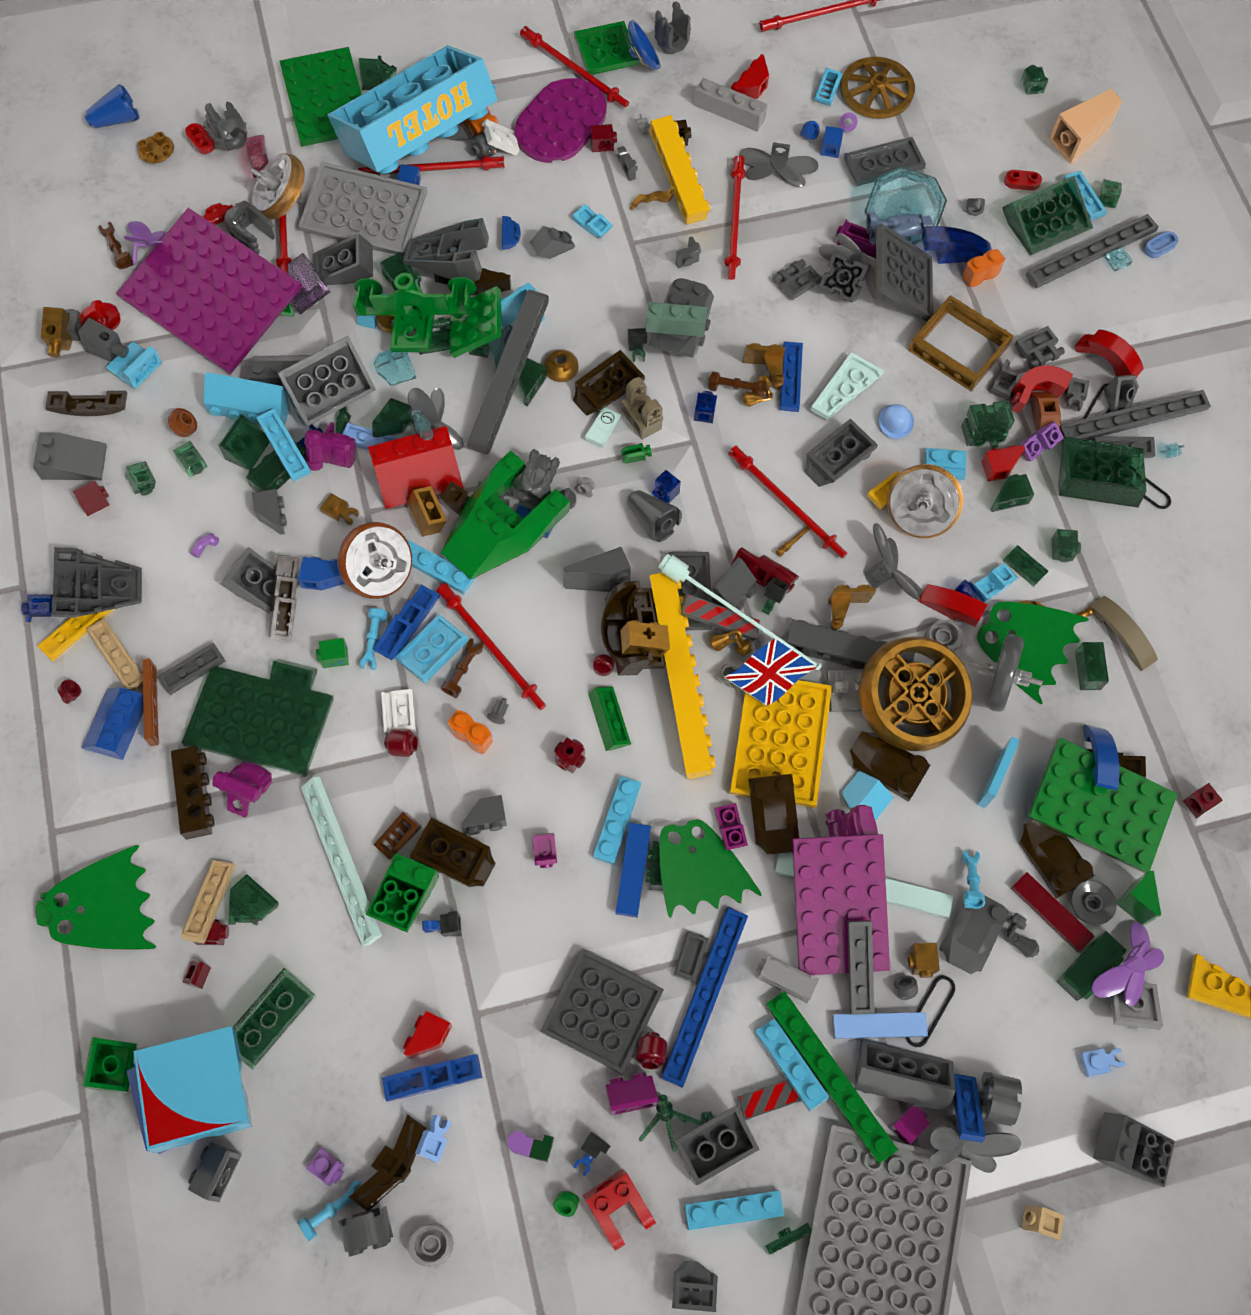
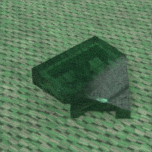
M380 55L377 59L359 58L358 60L362 90H371L390 79L397 71L395 66H389L385 63Z
M246 874L230 889L228 925H235L236 923H253L258 925V921H262L278 907L279 902Z

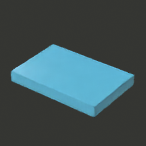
M438 614L395 656V659L423 683H426L469 639L468 636Z
M1012 736L1000 751L977 805L985 808L997 795L1020 742L1019 739Z

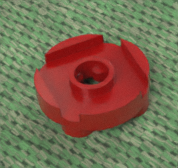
M101 300L93 301L90 306L79 314L82 326L88 317L111 330L116 329L121 322L118 308L111 303H102Z

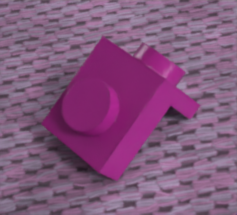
M554 833L532 835L535 865H540V868L552 867L553 864L557 863Z

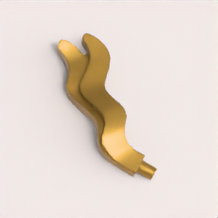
M669 188L667 191H655L647 195L639 194L631 203L630 210L636 208L641 202L648 203L655 200L664 203L669 202L673 198L672 188Z

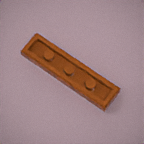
M148 658L142 659L144 739L150 746H156L159 744L157 668L153 661Z

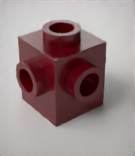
M568 737L564 742L560 741L554 749L556 765L562 770H568L573 774L586 760L583 744L576 739L571 740Z

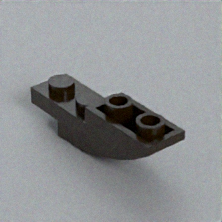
M482 268L480 280L474 281L476 292L472 295L481 294L495 286L501 292L510 290L511 275ZM434 274L435 282L448 285V282L451 280Z

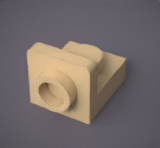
M1026 1205L1022 1229L1060 1240L1064 1215L1044 1207Z

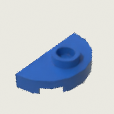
M502 216V250H506L516 246L520 241L521 230L519 224L511 220V217Z

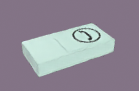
M606 407L602 409L585 435V440L603 448L621 419V414Z

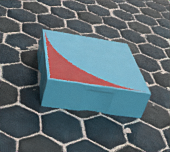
M232 1026L133 1051L147 1150L153 1154L184 1146L204 1137L221 1136L252 1127L247 1092L243 1086L241 1076L242 1062L237 1033Z

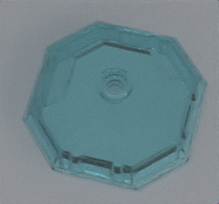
M899 166L876 178L864 213L867 216L868 212H875L878 220H887L890 216L904 214L930 215L933 229L925 230V233L905 237L906 240L916 245L935 236L947 199L935 177ZM904 208V209L907 210V212H906V213H902V212H901V209Z

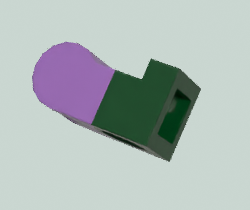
M515 1131L509 1135L507 1144L509 1149L515 1154L548 1163L554 1137L544 1135L543 1141L527 1137L521 1131Z

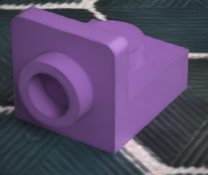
M320 1148L306 1169L322 1180L323 1183L331 1186L332 1183L336 1184L343 1176L344 1171L342 1169L345 1164Z

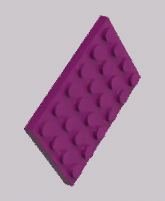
M883 834L792 838L798 969L809 975L849 973L847 921L871 920L873 972L890 971Z

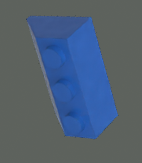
M121 687L107 689L81 748L123 760L144 713L143 695Z

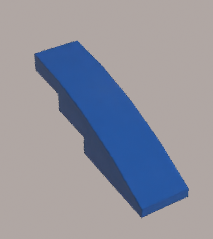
M421 584L411 600L408 599L399 615L394 616L373 650L392 661L422 624L440 595Z
M473 1054L456 1060H447L430 1066H421L383 1077L382 1081L386 1102L459 1085L483 1077L478 1054Z

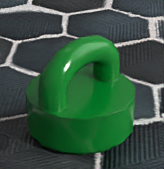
M561 1191L557 1194L553 1207L558 1214L570 1217L575 1214L580 1200L576 1194L570 1191Z

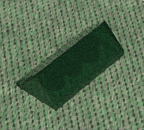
M285 968L281 970L233 1026L237 1033L241 1061L252 1070L315 997L311 990Z

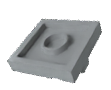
M863 669L827 670V684L832 686L830 712L861 711L858 688Z
M1144 983L1141 996L1134 1006L1126 1004L1125 990L1110 996L1113 1024L1127 1026L1131 1029L1139 1027L1160 1030L1163 1023L1157 984Z

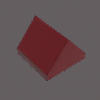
M190 962L183 983L202 989L211 967L202 962Z

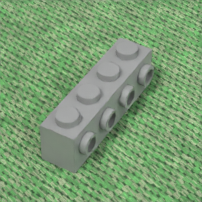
M702 78L695 89L694 106L757 132L765 120L767 104L705 78Z

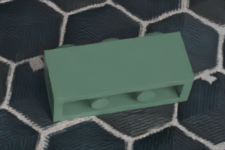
M648 302L646 332L704 337L707 307Z

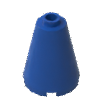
M118 84L86 110L85 119L89 126L93 125L94 128L136 121L140 119L137 108H134L133 100L126 88Z

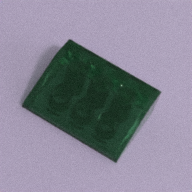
M1075 176L1002 207L1008 225L1030 256L1093 228Z
M1064 437L1058 479L1059 496L1139 508L1147 492L1143 448Z

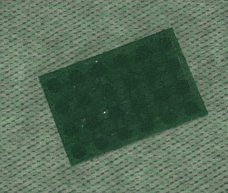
M214 666L209 671L181 743L184 746H198L200 750L306 777L334 697L333 695Z

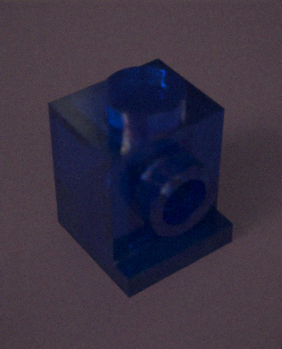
M711 391L698 393L694 421L713 424L717 395H714Z
M665 470L655 479V488L652 491V495L670 503L680 493L681 481Z

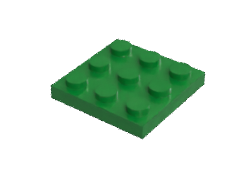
M624 21L574 31V38L586 71L591 75L639 65V60L637 58L634 59L629 52L631 47L628 41V29Z
M497 286L470 298L472 303L470 314L450 315V355L454 358L502 337L501 290Z

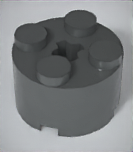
M984 1072L982 1075V1091H978L982 1119L1006 1126L1015 1125L1021 1109V1102H1018L1017 1095L1022 1094L1020 1079Z
M387 1206L382 1207L380 1210L375 1208L368 1212L364 1211L352 1215L353 1218L348 1220L344 1218L338 1221L344 1250L348 1252L349 1257L363 1253V1250L368 1249L367 1247L371 1245L373 1249L387 1246L393 1237Z

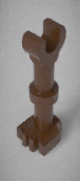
M108 222L109 227L107 229H103L100 225L98 228L101 234L107 237L109 248L115 254L114 263L116 267L125 269L133 266L130 254L127 251L123 253L121 251V244L114 236L115 229L112 223Z
M715 371L711 373L708 384L711 391H716L720 384L733 387L735 390H739V388L751 390L759 397H764V389H767L766 381L761 380L751 383L741 381L740 378L730 379L721 377L720 373Z
M473 638L469 639L467 653L461 663H457L456 671L450 681H444L441 686V690L454 698H457L462 691V688L457 684L462 675L467 673L468 666L473 657L483 651V643H480L477 648L472 647L474 644Z

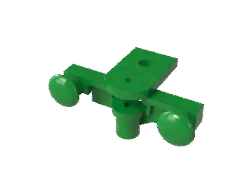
M401 273L394 280L397 290L388 295H381L383 288L380 283L370 278H361L354 283L357 295H355L353 307L357 316L395 315L390 343L391 352H430L435 315L470 314L472 303L469 295L476 292V285L469 278L454 277L447 285L451 294H424L421 288L416 285L411 274ZM411 331H416L415 335L408 336Z

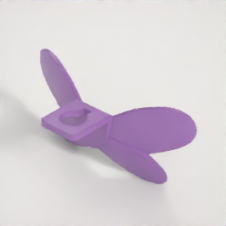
M132 221L128 223V229L132 235L124 236V239L134 242L133 265H136L137 246L153 247L154 245L164 243V241L160 240L165 236V231L151 233L150 229L142 222Z
M1136 921L1131 925L1130 942L1132 950L1124 960L1123 965L1107 970L1093 982L1092 991L1097 997L1106 998L1125 990L1126 1004L1134 1006L1143 991L1145 971L1157 968L1163 963L1164 954L1159 948L1151 950L1148 932L1141 923Z

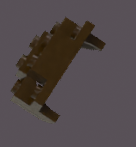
M639 581L625 582L615 586L605 597L606 607L601 621V635L606 650L610 654L611 659L616 663L618 676L638 675L643 669H663L666 666L664 655L662 657H654L652 652H648L645 656L622 654L620 630L627 622L637 620L640 623H658L652 588H640Z

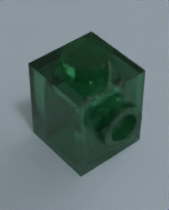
M1057 529L1052 537V560H1059L1061 562L1073 561L1081 551V542H1078V530Z

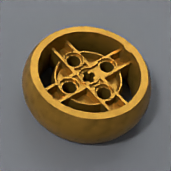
M911 636L898 638L886 643L870 657L861 673L858 697L864 719L879 738L889 745L902 750L928 751L949 742L963 728L970 714L973 690L965 665L951 649L930 638ZM904 652L922 654L933 660L934 663L932 665L919 662L906 663L899 654ZM899 672L904 675V682L900 681L898 677ZM881 673L887 679L884 686V701L886 705L883 708L881 707L878 695ZM928 675L933 678V685L928 682ZM947 680L951 689L949 713L944 708L947 702V687L945 683ZM898 702L903 705V712L897 709ZM927 705H929L932 709L931 715H929L926 711ZM900 722L915 726L925 724L932 734L914 736L901 731L896 726Z

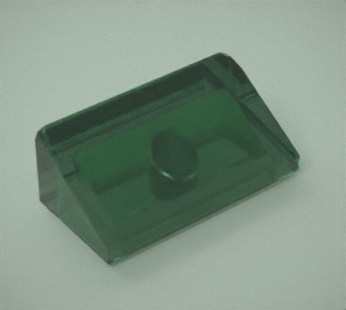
M277 659L273 661L269 681L311 691L318 669Z

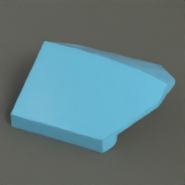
M861 771L854 776L841 793L850 809L857 805L872 807L875 820H877L894 798L879 780Z

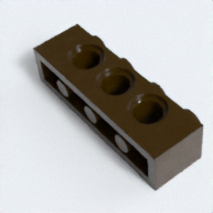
M198 746L171 751L180 834L186 840L211 835L215 822L213 814H210L209 806H212V799L210 793H207V785L210 782L208 773L204 770V765H207L206 754ZM191 768H196L193 774L187 775ZM198 788V792L195 795L189 796L191 790ZM201 809L197 816L192 817L194 810Z

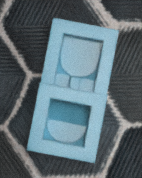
M586 204L572 216V219L579 226L598 238H601L613 227L601 213L596 215Z
M1003 563L992 570L988 576L973 584L971 589L985 603L1006 589L1018 577Z

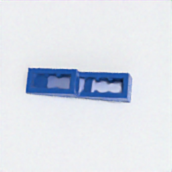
M629 823L616 915L638 918L651 826Z

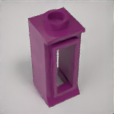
M846 219L843 226H839L836 236L839 233L846 235L859 247L862 253L876 259V245L870 243V234L867 233V228L847 222L848 220Z

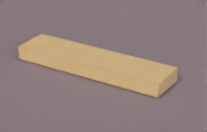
M105 618L86 628V631L124 687L132 691L143 686L142 672Z
M216 860L212 861L182 931V940L205 943L234 873L235 864Z

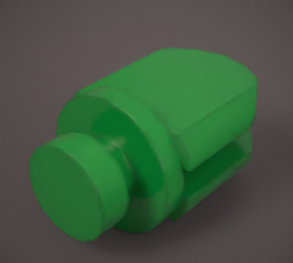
M643 443L621 449L622 460L625 464L645 461V455L648 457L652 456L650 444L643 447Z
M47 892L40 893V899L42 900L36 902V922L42 927H48L52 919L50 911L45 906V895ZM53 899L54 904L60 907L58 899Z

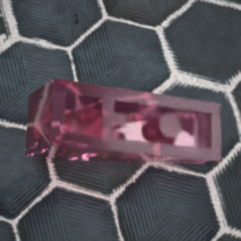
M264 134L247 137L246 140L250 167L258 172L263 170L269 162Z

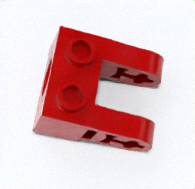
M621 1169L582 1195L615 1251L623 1247L625 1242L609 1215L626 1203H630L645 1230L656 1224L624 1169Z

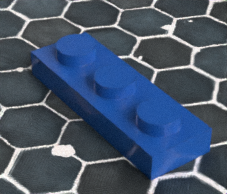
M954 1073L956 1091L953 1100L959 1139L982 1143L985 1139L976 1077Z

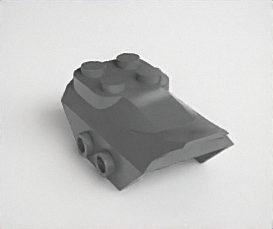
M684 278L674 280L670 284L664 303L707 307L705 331L709 330L711 320L708 318L714 299L712 291L705 284ZM653 333L648 346L693 358L697 354L699 346H703L706 335L704 337Z

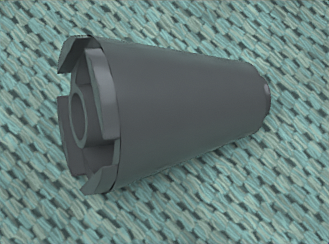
M641 490L634 491L629 495L628 506L651 539L657 542L666 540L675 532L672 530L676 524L679 526L681 523L682 512L678 507Z

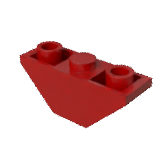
M761 54L756 60L752 61L748 70L743 71L740 79L732 84V90L754 99H758L768 87L769 72L764 55Z

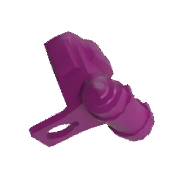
M330 422L323 433L318 430H308L305 432V462L310 471L322 469L323 463L346 468L352 467L356 460L355 439L344 434L334 433L333 422Z
M242 762L234 767L230 773L218 771L213 777L212 785L223 792L226 791L228 811L246 818L248 816L249 803L258 801L261 795L270 787L272 773L259 765ZM240 800L243 809H237L233 801Z
M857 805L847 814L840 809H834L825 814L827 819L825 824L828 826L829 836L878 834L876 821L870 806Z

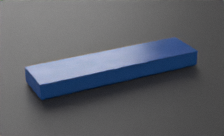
M784 341V383L780 391L779 411L799 412L803 343Z

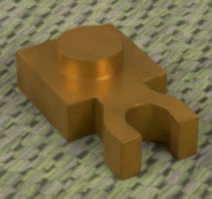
M332 493L320 508L321 513L336 521L343 518L349 525L353 524V520L348 517L349 515L359 516V510L352 507L348 508L349 504L347 501Z

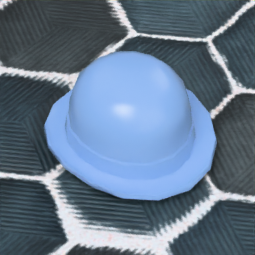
M894 404L882 409L878 422L880 429L886 436L900 439L911 432L914 418L913 414L905 406Z

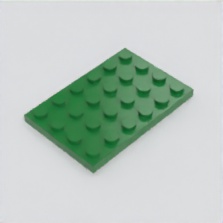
M349 47L279 60L301 147L337 140L338 137L328 114L362 95Z
M1061 737L1058 738L1027 817L1143 873L1150 871L1178 793L1119 766V786L1117 791L1095 786L1092 772L1096 765L1094 754Z

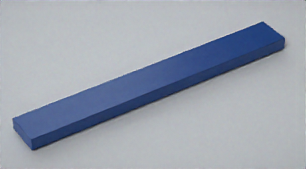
M727 907L663 1072L662 1080L683 1088L748 915Z

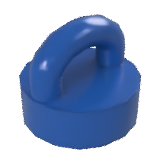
M815 121L805 122L799 133L800 136H804L806 140L816 139L820 130L818 123Z

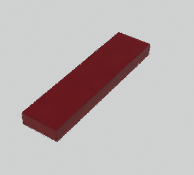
M1028 872L1011 887L1026 904L1078 953L1095 937Z

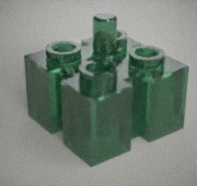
M1009 400L993 402L992 405L988 406L985 403L970 405L967 411V418H964L961 425L967 446L979 447L984 445L986 441H989L990 447L995 449L999 446V443L1006 440L1008 431L1015 421Z

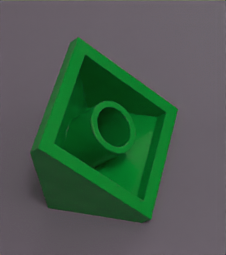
M1148 871L1135 880L1116 903L1142 925H1146L1161 916L1154 871Z
M91 1037L82 1087L91 1090L128 1092L129 1080L126 1071L133 1067V1051L136 1050L137 1044Z

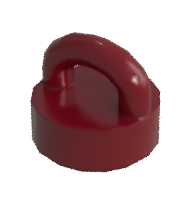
M599 655L594 658L593 669L599 676H607L614 669V661L609 655Z
M64 680L58 686V693L65 704H69L80 696L81 688L72 680Z

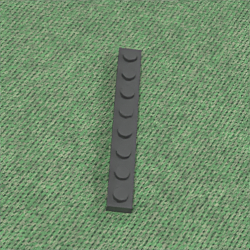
M1146 214L1027 270L1026 277L1037 289L1156 232L1159 226L1149 214Z
M1199 390L1061 424L1060 431L1064 437L1062 439L1064 445L1206 411L1211 405L1204 390Z

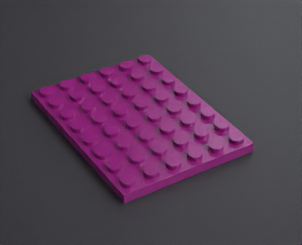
M187 208L160 240L164 241V243L155 246L116 294L231 375L303 286L299 281L190 208Z

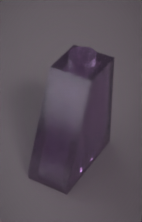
M304 253L288 263V275L299 281L303 286L290 301V304L301 315L331 291Z

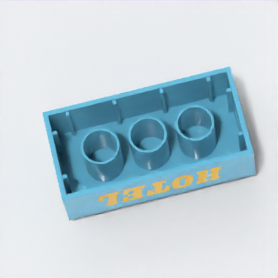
M447 45L329 113L328 117L346 156L380 174H386L394 171L399 166L397 160L407 154L416 156L424 153L429 148L428 142L437 136L446 138L454 135L459 130L457 124L467 118L469 120H477L484 117L488 113L487 106L498 101L483 58Z

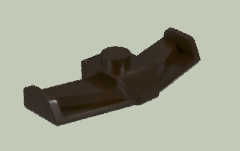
M407 1114L394 1149L392 1150L385 1145L371 1165L378 1172L348 1198L368 1212L398 1184L404 1183L411 1173L416 1149L423 1131L427 1128Z

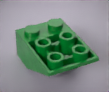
M395 853L366 915L407 933L431 895L439 878L437 870Z

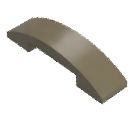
M1104 596L1088 606V608H1092L1093 614L1099 622L1105 621L1130 651L1128 654L1129 658L1140 671L1158 660L1152 645L1143 631L1114 601Z

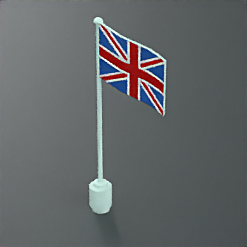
M667 554L658 566L662 570L661 573L676 583L680 580L684 582L687 579L773 638L772 641L758 649L739 669L725 676V679L765 706H768L781 698L807 673L813 669H821V663H816L688 576L690 573L687 570L689 565L674 555L670 556Z

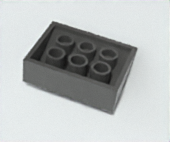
M349 336L277 373L302 425L306 427L376 390Z

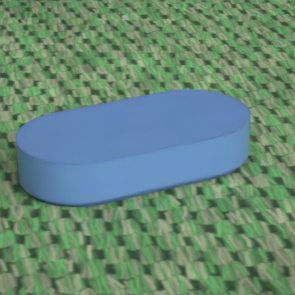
M1165 231L1147 241L1144 246V253L1151 258L1160 257L1175 248L1178 243V236L1171 231Z

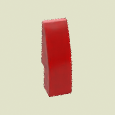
M930 584L926 586L918 600L921 604L954 621L958 618L973 627H976L988 604L966 594Z

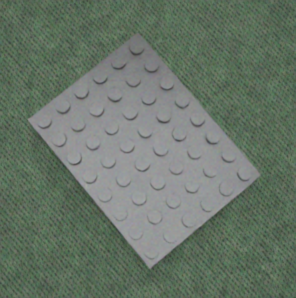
M830 1125L795 1315H948L972 1161L956 1157L946 1165L932 1167L929 1165V1158L935 1151L893 1141L898 1151L878 1165L854 1130Z

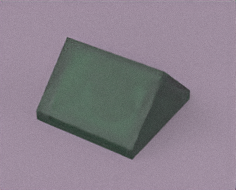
M239 414L218 446L225 460L250 471L270 442L263 431L244 415Z

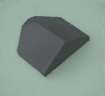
M684 1261L674 1271L672 1308L716 1312L718 1276L711 1273L699 1262Z

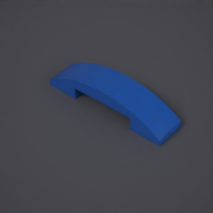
M1084 724L1085 740L1091 742L1096 763L1092 770L1095 786L1117 791L1119 786V758L1115 741L1108 730Z

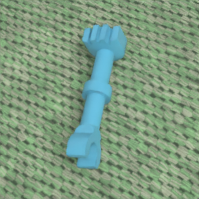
M370 608L368 610L371 624L370 631L366 636L368 641L366 653L360 660V667L362 669L365 668L367 662H372V670L377 668V663L374 659L375 651L373 649L379 640V635L377 634L379 621H387L388 613L385 609Z
M964 850L962 855V861L968 867L967 884L970 885V890L964 892L963 895L964 908L978 909L985 905V896L979 892L980 876L977 874V864L980 859V853L977 851L974 857H970L967 850Z
M359 1180L351 1184L350 1190L332 1204L329 1202L324 1205L325 1208L309 1220L303 1217L297 1221L308 1241L317 1236L314 1230L317 1225L330 1216L333 1218L337 1215V1211L352 1202L348 1197L361 1184Z

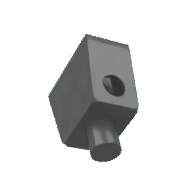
M89 317L78 332L85 351L89 354L111 362L117 355L125 358L129 352V348L121 344L120 338L115 331Z

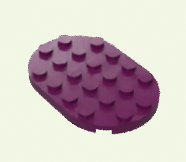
M566 78L551 82L541 90L516 121L515 137L519 148L528 157L540 162L552 163V160L562 159V161L572 158L591 139V126L604 123L607 114L606 99L598 87L581 78Z

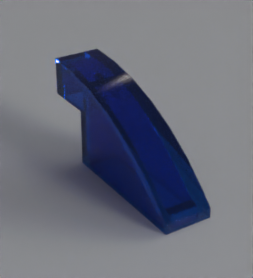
M925 226L922 233L924 250H936L938 264L968 262L970 259L983 256L987 251L992 250L990 242L973 232L959 228Z

